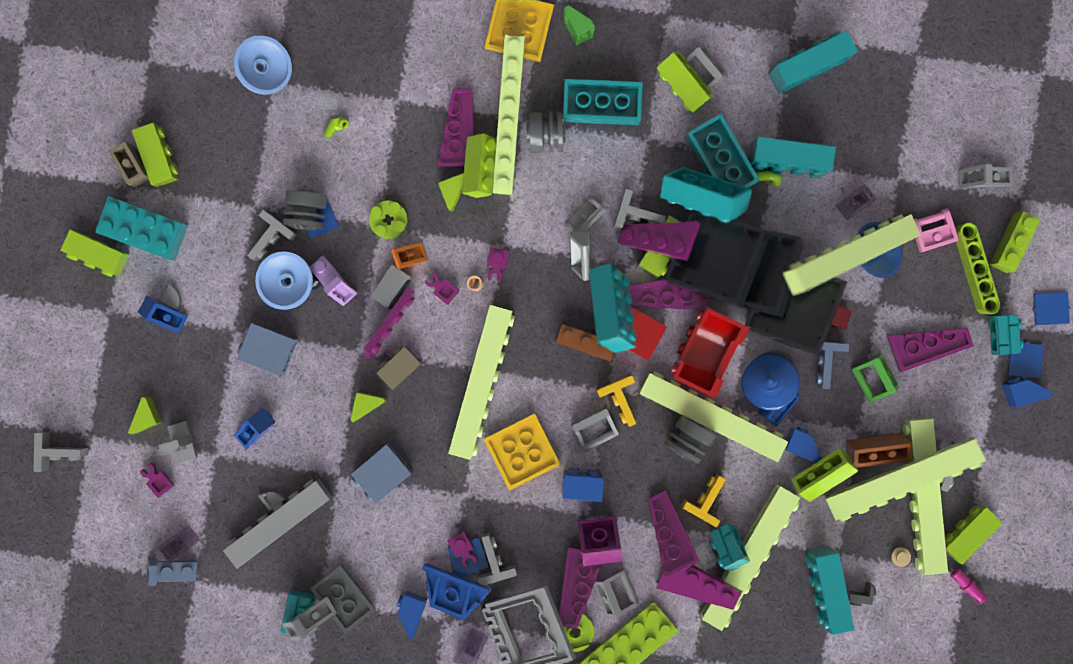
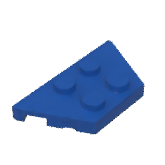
M428 563L422 567L423 571H426V588L429 593L430 607L465 620L491 592L492 588Z

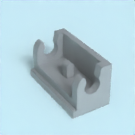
M589 198L564 226L570 232H587L606 210L593 198Z
M391 264L370 297L392 310L414 278Z

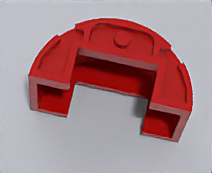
M707 307L704 310L700 309L696 317V323L693 327L689 326L685 334L687 336L685 344H680L677 350L679 357L677 362H674L670 372L673 373V379L716 398L724 382L722 380L724 372L738 344L742 346L750 328Z

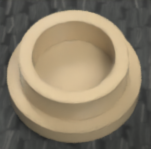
M898 547L892 551L891 560L895 565L904 567L909 564L911 554L907 549Z

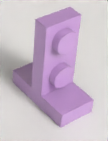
M324 255L310 266L313 274L325 287L323 290L344 306L358 294L346 283Z

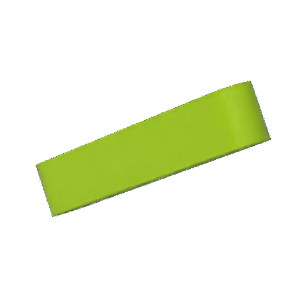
M972 223L961 224L955 228L959 241H956L975 307L980 314H995L1000 309V301L978 229ZM964 228L968 231L967 237L963 235ZM970 246L974 250L973 255H970L968 252ZM975 265H978L979 267L978 273H975L974 271ZM981 283H983L985 286L983 292L980 290L979 287ZM987 301L990 303L989 310L985 308V304Z

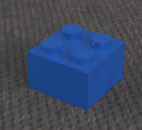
M568 468V471H564L563 499L602 502L604 478L599 473V470L587 469V472H580L578 468Z

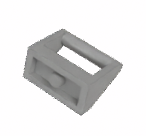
M704 45L699 46L686 58L690 62L697 56L715 79L707 85L710 89L727 75Z
M571 232L572 270L582 280L587 281L590 279L589 270L591 269L590 232Z
M606 408L571 424L585 452L619 435ZM607 418L612 430L585 443L579 431Z
M625 569L595 580L594 587L606 617L617 618L639 605ZM618 577L621 579L630 602L619 607L610 584L611 581Z

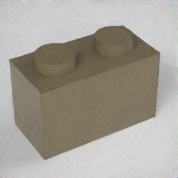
M124 141L108 150L127 185L136 188L149 180L144 164L132 144Z
M407 346L403 349L401 347L397 348L392 353L394 357L389 362L385 360L378 367L380 370L377 374L392 390L399 386L422 364Z

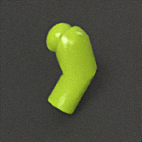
M345 117L331 119L323 135L331 139L335 131L346 129L349 126V121Z
M755 171L760 181H771L772 186H780L782 184V176L779 173Z

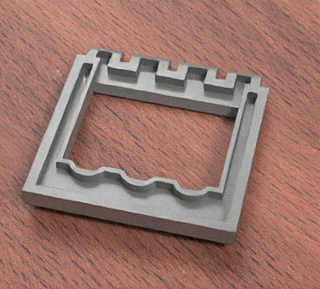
M547 585L489 601L485 604L486 607L481 609L486 622L492 621V623L488 624L493 639H499L495 642L500 657L506 656L505 659H502L503 664H561L575 659V654ZM533 601L534 605L538 608L540 621L546 628L548 641L552 643L554 650L551 654L522 661L502 610Z

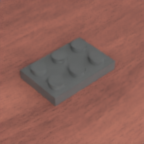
M342 564L310 588L319 601L324 597H328L337 612L332 618L345 634L377 609Z

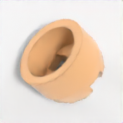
M473 275L467 280V286L472 291H479L483 287V280L479 276ZM477 279H478L479 282H478L477 288L475 289L474 287H475L476 281H477Z

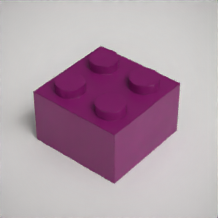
M616 516L578 520L583 566L622 561Z

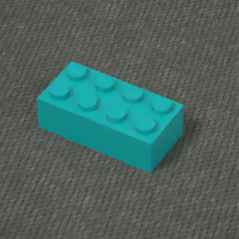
M837 31L824 42L821 39L813 43L809 49L805 50L803 48L795 52L791 58L785 57L777 61V64L772 67L773 70L769 73V76L778 94L846 62L858 51L848 31L843 33Z
M565 79L564 121L570 123L639 125L641 122L643 82Z
M722 113L685 135V139L707 175L746 188L760 181Z
M757 137L750 143L748 160L753 169L757 171H764V168L772 169L771 172L775 173L790 171V174L795 176H802V173L809 174L811 178H821V176H825L833 171L836 147Z
M681 167L664 175L660 198L666 199L667 202L683 205L684 208L689 210L695 209L706 216H715L720 221L730 222L747 212L752 189Z
M108 196L95 233L175 261L188 225Z
M610 263L590 269L597 342L614 353L635 348L637 334L633 327L635 319L630 305L632 304V298L628 286H630L628 276Z
M830 546L806 550L805 562L811 570L809 581L815 589L813 600L819 608V613H817L819 624H822L824 629L831 635L854 631L855 628L839 553Z

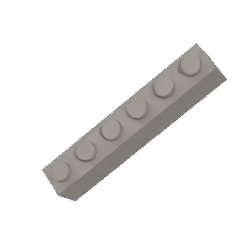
M311 479L303 485L305 489L302 492L295 491L288 497L290 501L286 504L279 503L273 508L274 513L270 516L266 513L257 520L258 525L254 528L250 525L242 531V537L239 539L234 537L226 543L228 547L223 551L236 569L333 497L320 479L315 482Z

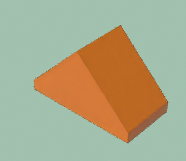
M422 242L391 250L399 270L428 260Z

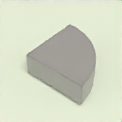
M169 284L160 301L179 310L181 301L178 290Z
M274 491L258 495L269 511L286 499L283 495L277 494Z

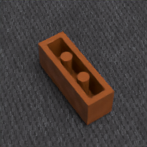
M561 324L556 343L611 362L614 352L599 344L597 336Z
M903 433L846 440V453L851 457L856 468L911 461L912 443Z

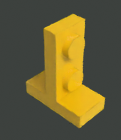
M632 375L596 389L599 397L614 392V395L611 396L615 406H620L622 413H619L623 424L627 423L629 427L635 425L636 422L621 388L635 383Z
M717 473L715 477L711 476L707 483L708 489L706 493H702L698 498L697 503L699 505L696 506L684 499L681 507L717 527L720 520L708 513L726 479Z

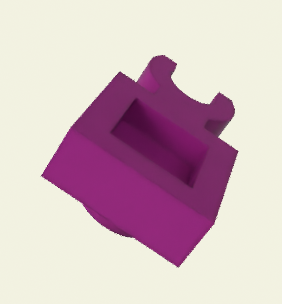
M490 247L487 267H492V271L488 273V280L491 281V276L497 274L499 276L498 282L502 281L500 269L506 270L509 250Z
M432 272L431 275L435 277V282L429 283L426 280L425 284L429 287H435L436 290L433 294L449 305L460 290L446 278L440 282L439 276Z
M151 462L148 464V467L151 469L150 473L142 469L140 474L145 478H149L146 485L157 498H160L175 484L164 471L158 473L156 465Z
M465 531L447 540L456 558L462 556V565L465 568L468 567L467 558H471L474 563L477 562L476 556L470 553V550L474 547Z

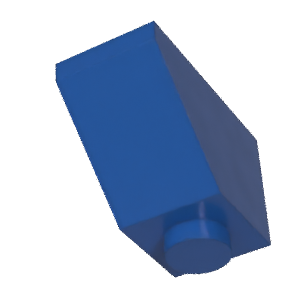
M148 295L138 310V313L146 320L178 333L188 318L184 313Z
M1020 377L1008 379V383L1002 384L1009 407L1017 408L1053 396V392L1030 380L1020 379Z
M262 408L244 422L234 434V437L247 450L275 424V420L270 413Z
M797 426V429L790 428L786 438L788 444L785 450L815 463L822 459L813 436L807 434L808 430Z
M406 591L404 596L400 595L396 606L400 607L398 615L408 637L413 639L428 598Z

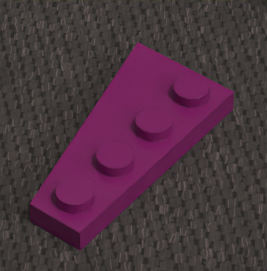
M453 89L437 168L465 167L467 137L474 136L472 89Z
M695 221L623 225L617 243L622 246L688 260L700 223Z
M665 280L628 286L629 294L632 298L631 306L698 311L708 307L706 296L670 285Z
M407 287L364 347L363 354L367 359L371 360L373 355L379 351L383 340L387 339L392 333L394 324L399 323L402 319L404 309L406 307L409 308L414 302V291L411 288Z
M968 328L887 336L899 372L974 346Z
M663 491L649 498L664 578H668L699 563L700 560L667 492Z
M568 548L559 613L563 627L575 629L578 628L602 565L583 566L581 549Z
M695 565L668 578H664L663 573L656 587L660 590L734 610L743 592Z

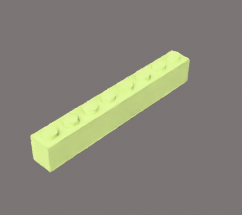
M505 35L493 182L494 194L513 195L525 37Z
M903 214L891 218V223L885 221L877 225L879 229L870 228L863 232L864 236L857 234L849 238V243L842 241L834 245V250L830 247L819 252L821 255L819 257L815 254L805 258L806 263L804 264L800 261L790 265L791 270L783 274L792 294L804 292L921 236L912 214L903 217Z
M492 305L489 307L448 454L471 460L472 455H477L479 445L476 444L477 437H482L484 426H481L483 419H487L489 408L486 405L488 400L492 401L494 390L491 387L493 382L498 380L500 371H497L498 363L502 364L505 353L502 352V348L509 341L510 334H507V330L514 323L515 316L512 315L513 311Z
M655 371L653 374H647L638 392L639 394L779 462L788 444V441L783 439L784 435L776 431L772 434L766 431V426L758 422L754 425L749 422L750 418L742 414L736 416L732 414V409L724 405L719 408L715 406L716 401L705 397L703 400L697 397L698 392L690 388L685 391L680 388V383L673 380L669 383L663 380V375Z
M926 417L904 420L905 424L902 426L903 434L912 443L911 461L937 451L934 419ZM929 483L921 491H909L912 495L910 510L914 516L911 525L916 537L913 540L914 549L917 550L915 565L919 572L924 575L948 573L940 483L934 485Z
M970 437L827 495L825 498L835 520L845 521L850 519L854 513L863 514L870 510L869 507L877 505V507L883 506L888 503L887 500L894 497L895 499H901L909 491H921L929 483L933 485L944 481V477L949 475L955 477L963 473L962 470L967 468L976 469L982 466V462H985L986 459L977 440L974 437Z
M778 484L775 485L742 541L750 562L733 571L725 570L721 577V580L743 591L734 608L735 611L741 605L742 596L750 590L752 579L759 575L762 562L769 558L771 553L769 550L772 545L779 541V533L782 528H786L789 524V517L792 511L795 512L799 507L800 497ZM706 603L699 615L702 620L722 631L724 627H728L730 624L731 615L734 610Z

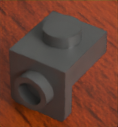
M866 582L864 593L847 590L850 604L854 606H861L862 604L872 605L873 600L876 598L875 586L870 582Z

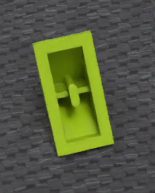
M464 173L438 183L449 211H454L461 195Z
M357 392L351 421L359 420L388 400L386 397Z
M146 396L141 398L129 428V434H135L162 423L152 397Z

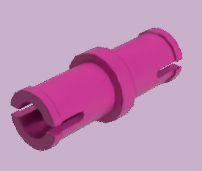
M956 568L950 574V577L962 587L961 589L968 593L978 604H982L988 596L976 586V582L973 579H969L960 568Z

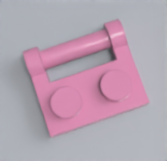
M948 208L941 210L940 213L921 219L914 218L921 236L915 238L920 253L959 241ZM943 220L945 223L943 226L924 232L921 230V226Z

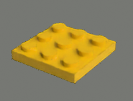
M496 0L485 49L504 53L505 35L525 37L524 59L541 62L554 4L537 0Z
M535 413L483 439L509 491L561 465Z

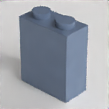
M256 323L248 325L244 332L245 340L243 344L239 345L237 354H239L237 359L279 376L285 375L298 339Z
M388 443L351 475L353 476V482L365 490L364 494L367 499L377 504L410 476L413 470Z

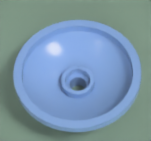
M261 35L250 37L238 46L234 55L235 73L240 82L252 92L264 95L273 94L284 88L290 80L292 73L290 56L282 44L273 38ZM257 65L262 67V71L257 69Z
M277 252L265 258L260 264L256 273V288L261 299L269 306L283 310L292 309L301 305L310 295L313 286L312 271L308 263L299 255L291 252ZM287 278L291 279V283L289 285L286 284Z

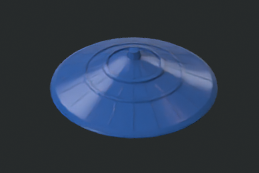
M881 222L867 223L857 234L864 236L863 232L870 228L879 229L877 225L881 224ZM900 245L866 261L861 266L872 276L878 278L890 277L896 273L901 265L902 246Z
M769 353L758 356L747 366L741 379V386L744 395L754 406L764 410H778L794 400L799 390L800 378L796 367L790 360L784 356Z

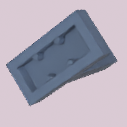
M824 343L821 354L817 357V364L820 367L819 373H816L815 381L818 384V388L830 389L833 351L849 352V344Z
M148 558L146 576L148 586H156L157 582L196 581L197 561H157L156 558Z

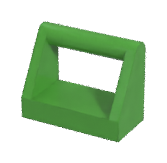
M566 6L564 9V23L577 46L593 37L595 26L591 19L571 6Z
M882 353L851 368L869 403L893 394L899 389V385ZM872 364L886 388L873 395L861 372V369Z

